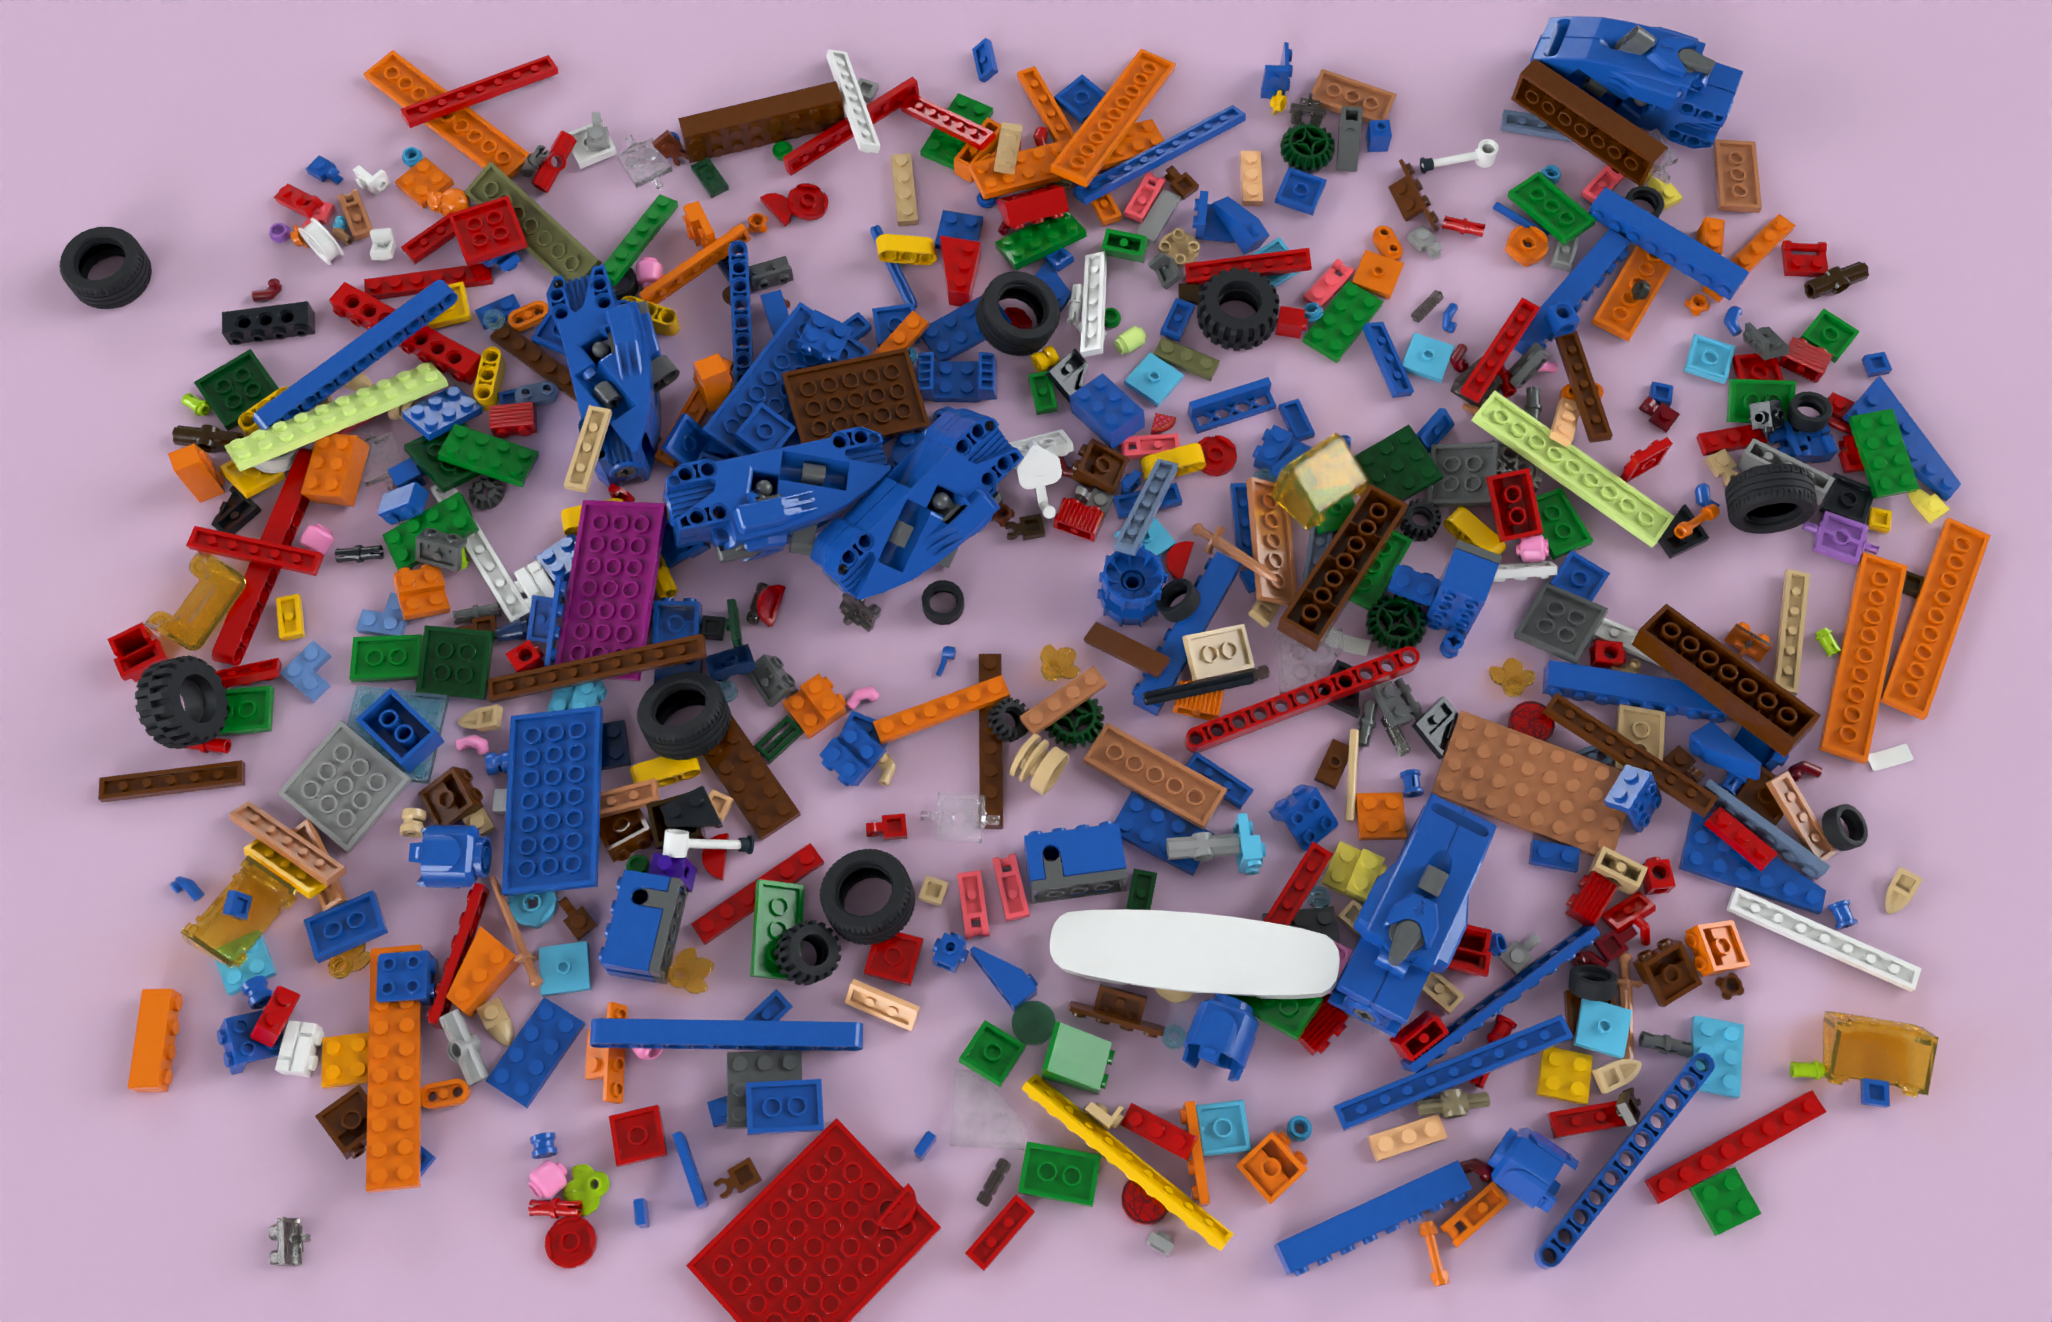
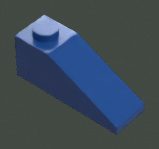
M1229 196L1211 204L1244 255L1259 249L1270 236L1259 218Z
M1711 721L1690 734L1689 749L1694 756H1698L1703 762L1754 780L1760 778L1762 763L1714 722Z
M973 946L970 949L971 957L1013 1011H1016L1037 995L1036 986H1038V983L1030 973L1026 975L1022 969Z

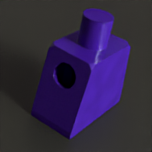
M654 852L648 873L680 878L687 891L692 892L697 868L687 858H673Z

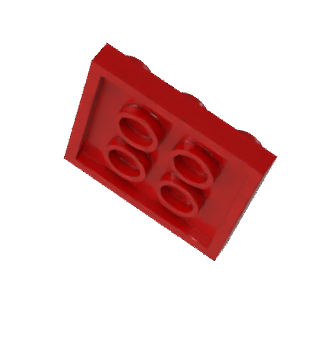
M508 195L448 214L467 267L528 247Z

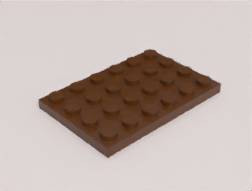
M907 347L783 372L781 375L800 444L830 438L834 432L855 427H865L881 433L882 438L925 430L930 427Z

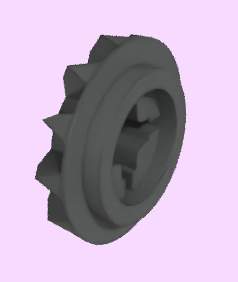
M481 477L478 482H473L471 489H468V498L472 505L483 510L496 507L504 497L502 484L499 480L491 477L486 479ZM485 487L489 491L488 499L482 494Z

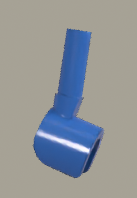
M945 646L943 648L941 663L936 673L937 676L941 677L947 664V659H955V647Z

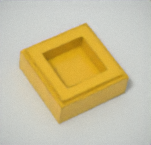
M1870 507L1866 519L1868 529L1888 533L1891 530L1892 511Z

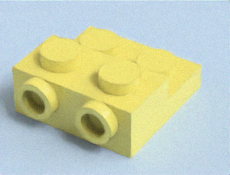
M1340 841L1321 885L1364 904L1377 877H1380L1387 868L1383 864L1385 858L1363 848L1361 851Z

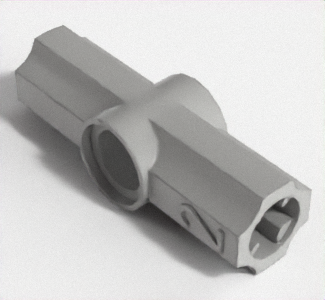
M1199 832L1191 835V837L1167 838L1166 851L1168 860L1194 858L1196 861H1207L1217 856L1239 855L1240 842L1238 833L1212 835L1210 832Z
M456 1009L441 1016L439 1020L449 1041L447 1045L448 1055L454 1062L459 1063L468 1086L487 1079L489 1074L480 1056V1039L476 1034L470 1033L461 1010Z

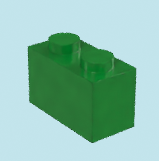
M1106 228L1101 249L1110 257L1144 263L1149 242L1147 236Z

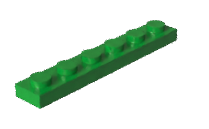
M659 194L603 265H605L613 286L619 283L678 208V201Z

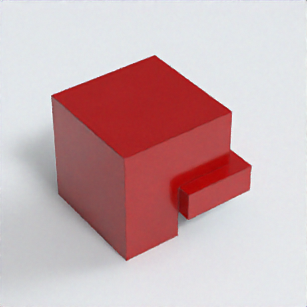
M143 622L107 639L113 654L117 656L113 660L124 681L132 679L134 682H137L150 665L169 660L157 636Z
M1467 924L1466 930L1447 969L1474 976L1487 977L1489 975L1492 952L1488 951L1492 930Z

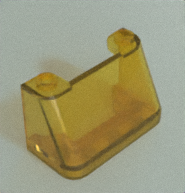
M1334 433L1287 464L1280 472L1270 497L1305 529L1309 530L1315 525H1321L1326 518L1325 513L1327 509L1350 493L1354 497L1362 496L1368 487L1369 480L1344 438L1338 433Z
M197 551L189 563L191 574L198 578L199 581L174 616L164 611H157L145 622V625L153 632L190 651L199 650L204 646L246 586V580L241 573L214 555Z
M249 855L240 864L243 868L238 874L235 873L233 875L231 883L201 917L198 915L195 919L197 924L192 925L188 923L181 931L185 942L230 969L235 966L239 968L248 958L246 953L285 908L290 909L297 900V897H295L297 892L295 887ZM228 890H236L253 897L247 920H237L222 914Z
M1825 1011L1823 1017L1824 1077L1827 1078L1828 1082L1837 1085H1843V1082H1848L1849 1079L1861 1080L1868 1078L1888 1081L1889 1085L1901 1089L1904 1095L1918 1097V1094L1928 1095L1939 1037L1923 1027L1909 1023Z

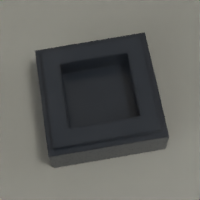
M703 615L700 634H703L705 639L723 641L726 618Z

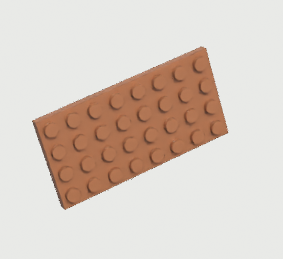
M1462 710L1459 712L1445 756L1431 791L1432 794L1451 803L1558 844L1580 848V852L1593 857L1603 846L1615 851L1627 814L1607 807L1604 803L1606 796L1622 770Z

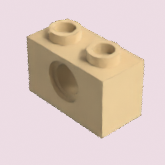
M1603 846L1595 855L1587 875L1596 871L1601 876L1609 879L1610 882L1618 885V890L1631 896L1640 888L1648 867Z

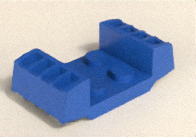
M934 352L918 354L916 379L923 400H932L934 402H979L981 400L997 399V361L994 353L979 352V361H934Z

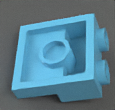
M600 680L557 689L553 693L547 712L599 706L600 702L606 698L607 688L603 681Z
M1247 813L1237 814L1232 829L1233 833H1238L1240 842V854L1236 855L1238 872L1249 876L1259 874V868L1263 864V857H1266L1265 843H1261L1260 835H1253L1252 820L1248 821Z

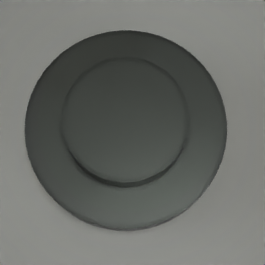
M1643 279L1636 282L1631 290L1633 299L1644 300L1649 294L1650 284Z

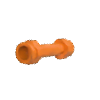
M1715 504L1705 506L1701 509L1702 513L1690 521L1679 523L1674 529L1675 535L1681 539L1688 537L1693 533L1695 527L1706 520L1715 519L1720 513L1719 507Z
M1434 1221L1419 1223L1420 1236L1425 1237L1434 1272L1430 1273L1434 1287L1450 1284L1448 1270H1443L1435 1234H1438L1437 1226H1435Z

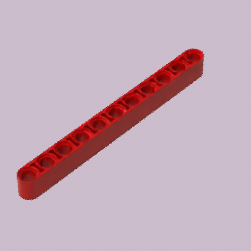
M300 448L297 452L260 540L291 546L310 502V499L302 495L301 491L312 449ZM250 562L213 647V661L233 666L241 664L280 573V568Z
M1404 647L1203 723L1188 730L1185 746L1188 751L1199 753L1410 673L1416 668L1420 654L1414 647ZM1402 657H1411L1413 663H1406ZM1381 665H1390L1392 671L1383 670ZM1360 673H1369L1371 675V679L1362 678ZM1346 680L1350 683V686L1342 687L1339 681ZM1325 688L1329 694L1326 696L1321 695L1318 689ZM1298 696H1304L1307 698L1308 702L1302 704L1299 703L1296 698ZM1277 704H1283L1286 706L1287 710L1284 712H1280L1275 708V706ZM1262 712L1266 718L1258 720L1255 718L1254 713ZM1241 720L1244 723V727L1236 728L1232 722ZM1219 728L1223 731V734L1215 736L1211 733V730ZM1193 736H1198L1199 738H1201L1202 742L1199 744H1193L1191 743L1190 738Z

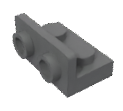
M786 256L749 266L750 282L754 292L766 290L769 287L786 284L794 280L792 268Z
M1750 322L1745 323V331L1743 332L1744 342L1749 344L1754 349V352L1759 354L1764 360L1789 354V346L1769 326L1761 327L1757 330Z
M1534 343L1509 369L1511 373V380L1509 382L1514 387L1522 388L1552 356L1539 343Z
M426 528L416 537L415 561L458 572L462 565V548L467 544V538L459 537L457 534L440 532L434 528Z
M762 655L755 662L756 669L747 674L769 707H774L788 693L795 694L798 692L794 685L795 680L783 669L784 664L777 656Z

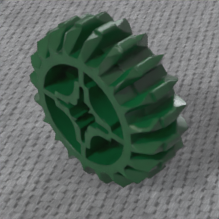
M1302 122L1300 126L1295 123L1293 128L1289 127L1287 133H1284L1280 144V153L1283 156L1284 162H1288L1289 167L1294 166L1296 170L1301 169L1303 172L1309 170L1313 173L1315 169L1320 172L1322 167L1326 168L1328 163L1331 162L1335 151L1334 139H1332L1331 133H1326V127L1321 129L1319 124L1313 126L1312 122L1308 125Z
M1397 594L1394 595L1393 599L1389 595L1385 596L1384 600L1379 598L1377 600L1378 604H1372L1371 611L1366 616L1368 619L1366 627H1369L1367 635H1373L1371 638L1372 642L1379 641L1378 648L1383 645L1386 646L1387 652L1391 648H1394V651L1408 646L1415 648L1417 643L1422 642L1423 636L1426 634L1427 621L1424 620L1426 615L1420 612L1421 605L1414 606L1415 601L1411 600L1408 602L1405 597L1399 599ZM1406 616L1411 620L1413 627L1407 621ZM1401 619L1400 623H1398L1392 628V626ZM1380 620L1386 626L1387 631L1382 628Z
M1089 698L1079 705L1087 711L1080 710L1078 707L1072 710L1076 717L1075 726H1073V720H1071L1072 711H1070L1044 730L1050 731L1048 733L1050 739L1056 737V745L1063 741L1064 748H1067L1068 743L1072 744L1073 749H1076L1077 743H1080L1084 748L1086 741L1092 744L1094 742L1093 736L1098 737L1100 734L1099 730L1103 729L1104 724L1102 721H1104V714H1101L1103 708L1102 706H1097V698L1092 700ZM1091 723L1085 730L1077 732L1079 727ZM1058 724L1067 727L1070 732L1063 730Z

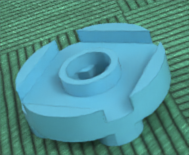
M555 891L514 895L508 898V904L515 921L521 926L533 927L535 929L541 928L553 918L559 902ZM538 898V906L528 909L530 905L527 902Z

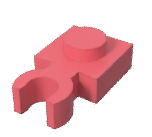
M322 201L324 205L320 209L317 208L311 218L316 219L320 224L327 225L335 211V207L331 203ZM311 218L303 223L302 228L311 223Z

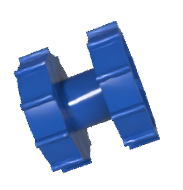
M1145 545L1139 547L1135 556L1115 551L1110 556L1106 555L1103 572L1099 573V582H1102V587L1098 589L1097 599L1101 600L1104 609V616L1108 615L1112 620L1118 622L1120 627L1123 624L1139 625V627H1142V623L1148 621L1153 616H1158L1159 610L1155 604L1156 599L1161 600L1163 583L1167 582L1168 574L1164 573L1161 556L1157 557L1151 551L1145 549ZM1134 584L1137 587L1129 588L1127 585Z

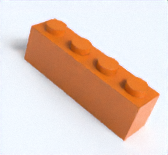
M172 988L142 989L128 1081V1089L137 1093L168 1092V1087L172 1082L173 1073L171 1065L172 1060L176 1056L175 1037L179 1033L180 1028L178 1015L183 1006L181 994Z

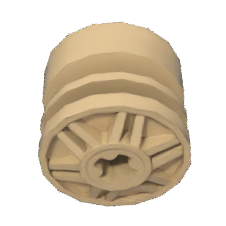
M1034 733L1017 752L1010 768V775L1013 777L1020 775L1019 781L1025 782L1032 776L1030 788L1041 795H1045L1062 774L1069 760V754L1056 746L1047 753L1049 741L1043 740L1041 742V736Z

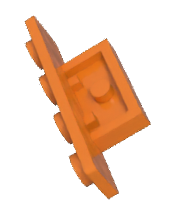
M608 1002L607 1018L627 1019V1006ZM589 1029L587 1030L585 1079H604L603 1101L622 1104L626 1048H595L589 1046L591 1030Z

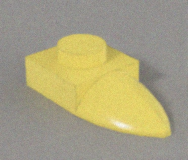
M1652 177L1647 182L1648 187L1655 189L1663 197V210L1681 202L1683 197L1672 183L1666 184L1655 177Z
M1920 488L1916 492L1908 493L1914 507L1930 524L1950 510L1935 493L1929 495Z

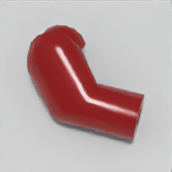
M1043 126L1037 127L1033 135L1037 147L1047 145L1048 131Z

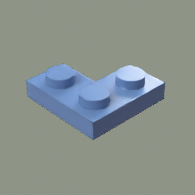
M390 593L384 612L362 609L356 627L358 633L374 636L404 635L408 620L403 619L396 593Z
M312 641L280 674L311 701L315 702L331 687L328 682L316 673L331 658V655L315 641Z

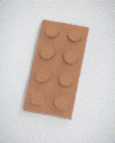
M1322 69L1308 98V103L1341 114L1342 106L1361 107L1362 122L1369 124L1371 120L1387 119L1397 94Z
M1715 139L1713 155L1718 210L1759 213L1762 209L1756 142Z

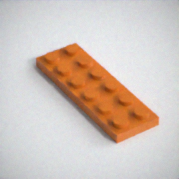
M1636 245L1591 324L1629 342L1672 266ZM1641 279L1646 280L1650 284L1648 296L1644 300L1633 299V294L1631 293L1633 285Z

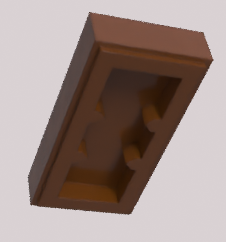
M1332 739L1314 780L1335 790L1348 763L1349 746Z

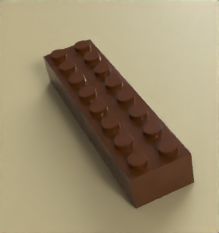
M1534 59L1520 73L1511 98L1515 103L1537 116L1638 186H1644L1657 172L1668 149L1662 142L1656 140L1644 130H1641L1537 59Z
M837 81L681 117L678 120L689 162L693 163L755 147L758 148L779 141L817 134L845 119L843 99Z
M1369 484L1281 616L1277 630L1317 652L1404 519L1409 505Z
M1667 603L1639 629L1632 643L1634 647L1783 757H1786L1812 730L1821 716Z

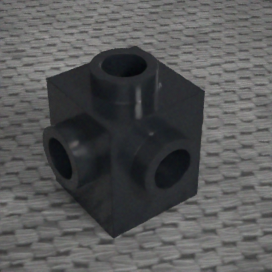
M1780 400L1749 404V420L1752 430L1761 429L1762 433L1776 431V426L1784 425V412L1781 409Z

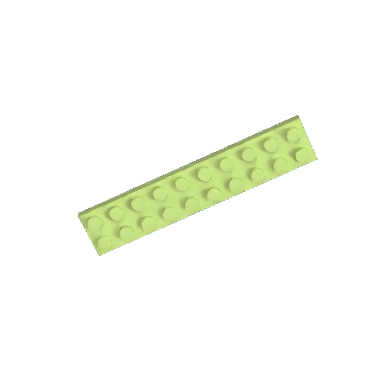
M432 362L422 363L417 368L402 371L397 376L378 381L375 385L360 388L353 394L338 397L335 401L328 404L318 405L315 409L306 413L296 414L294 418L276 422L267 430H257L247 437L235 439L230 444L225 445V449L241 472L449 385L446 378Z
M1495 390L1471 420L1651 548L1658 542L1675 517L1572 444L1566 447L1549 438L1551 429Z

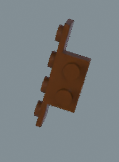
M1403 159L1399 160L1406 176L1388 188L1404 220L1407 222L1424 212L1434 230H1439L1437 225L1439 218L1434 210L1430 211L1429 206L1431 202L1426 194L1422 195L1421 190L1423 187L1418 178L1414 179L1413 174H1415L1412 165L1410 162L1406 164Z
M1100 984L1094 1006L1070 1001L1068 1011H1071L1076 1017L1096 1018L1097 1022L1109 1025L1110 1022L1120 1025L1119 1027L1123 1030L1143 1031L1144 1035L1152 1038H1157V1036H1163L1165 1026L1141 1020L1147 996Z

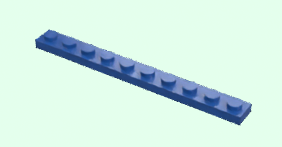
M1232 105L1094 177L1087 188L1081 185L1073 188V196L1084 205H1087L1246 121V114Z
M1581 926L1446 1027L1449 1034H1445V1038L1441 1037V1041L1437 1040V1044L1434 1043L1433 1047L1430 1046L1429 1050L1426 1049V1053L1422 1052V1056L1418 1055V1059L1415 1058L1414 1062L1407 1059L1401 1060L1400 1063L1404 1070L1413 1073L1425 1070L1430 1061L1444 1056L1449 1047L1464 1041L1465 1035L1480 1029L1485 1024V1020L1500 1014L1505 1005L1519 1000L1522 996L1521 993L1536 987L1540 983L1539 980L1544 976L1555 973L1560 964L1575 958L1576 952L1580 949L1591 946L1594 943V939L1600 935L1596 926Z
M1561 1014L1335 1105L1334 1111L1343 1131H1346L1573 1039V1035Z

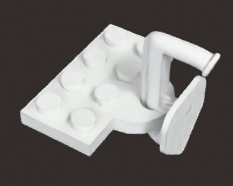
M1063 429L1009 443L1024 456L1013 468L1017 471L1020 485L1025 489L1035 488L1038 506L1043 512L1044 517L1048 519L1055 516L1056 510L1048 503L1045 485L1056 483L1061 478L1062 469L1058 457L1066 456L1068 452L1074 451L1073 442Z

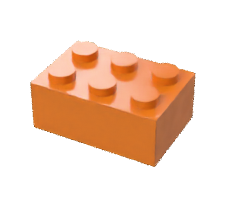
M331 434L316 440L301 494L314 503L354 507L370 446L357 435Z

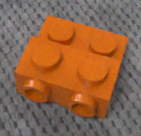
M699 201L688 203L683 206L685 215L682 216L689 240H694L696 246L702 245L704 249L716 239L714 231Z
M425 564L417 570L404 567L399 569L397 573H394L393 584L404 620L450 613V606L445 592V582L440 567Z
M819 673L800 685L801 690L782 702L797 725L803 729L808 739L846 715L845 705L847 703L840 693L835 695L831 690L834 687L827 676L822 678Z
M1733 920L1700 924L1685 931V943L1692 949L1695 957L1693 961L1694 967L1700 971L1702 977L1718 975L1726 971L1744 969L1751 966Z
M1275 1130L1270 1132L1236 1165L1270 1205L1309 1169L1306 1165L1309 1162L1306 1156L1299 1150L1294 1152L1289 1146L1291 1141L1282 1131L1277 1133Z

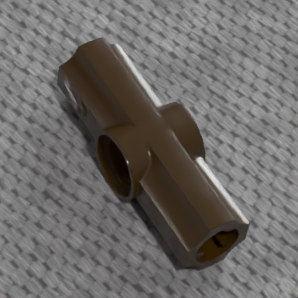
M1859 261L1843 268L1839 266L1833 267L1824 275L1806 281L1804 284L1805 294L1808 298L1812 299L1831 292L1839 294L1850 285L1867 279L1869 276L1868 266L1865 262L1861 263Z
M206 424L202 425L201 428L178 425L174 427L172 432L175 445L189 446L195 444L207 453H214L216 450L226 451L225 445L230 444L235 439L244 438L242 433L223 431L215 426Z

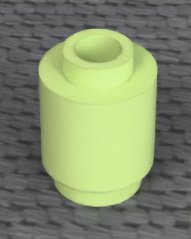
M1133 326L1117 336V339L1114 340L1115 348L1121 355L1129 354L1145 344L1146 334L1142 328Z

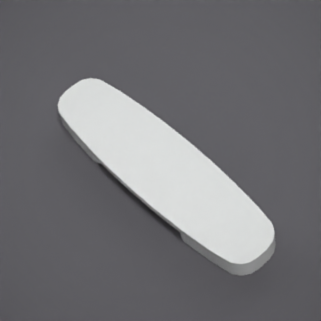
M1163 910L1072 911L1061 915L1056 920L1050 937V954L1056 965L1065 973L1121 986L1130 984L1192 993L1255 996L1259 999H1303L1323 997L1329 994L1337 985L1339 977V950L1335 942L1327 935L1302 928L1238 917Z

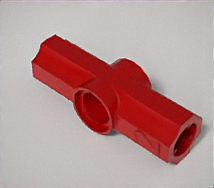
M564 131L559 132L549 150V155L542 161L539 170L531 182L538 190L548 193L559 172L565 168L566 160L577 142L571 134ZM552 157H555L557 160L556 167L551 163Z

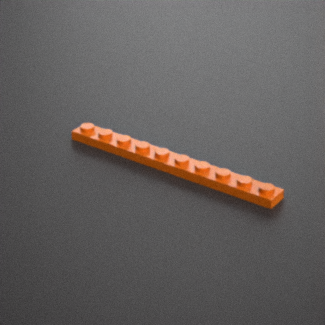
M1033 66L1018 71L1017 78L1053 141L1059 142L1071 139L1075 133L1037 68ZM1110 193L1090 203L1103 227L1122 220V214Z

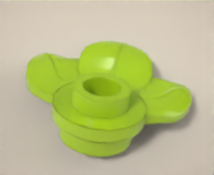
M579 1164L572 1167L574 1179L566 1184L562 1197L566 1201L581 1200L583 1209H579V1211H582L581 1216H587L598 1209L601 1196L605 1195L610 1187V1180L604 1172L594 1171L587 1164ZM595 1180H598L599 1186L597 1189L594 1188Z

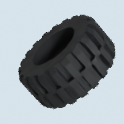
M1230 268V271L1225 269L1220 271L1218 276L1215 274L1210 277L1200 292L1197 310L1198 325L1201 330L1203 329L1204 336L1206 338L1210 337L1213 344L1222 345L1221 348L1224 349L1233 348V351H1240V348L1249 350L1252 349L1253 345L1255 347L1261 345L1263 340L1266 341L1271 336V332L1274 331L1279 312L1280 300L1274 285H1269L1270 281L1265 276L1262 278L1260 273L1256 271L1250 272L1247 268H1243V270ZM1228 301H1242L1249 304L1256 311V314L1247 318H1235L1226 314L1220 306Z
M188 655L157 662L150 665L138 680L136 686L138 691L135 692L137 705L135 707L136 712H139L141 717L139 721L141 725L146 727L145 731L147 734L154 737V741L163 744L167 748L182 749L210 742L220 734L226 724L224 720L228 718L229 713L227 711L229 701L225 695L227 693L226 688L222 686L220 675H216V670L211 665H207V662ZM180 694H181L182 699H183V702H184L185 710H184V708H183V706H182V703H181Z

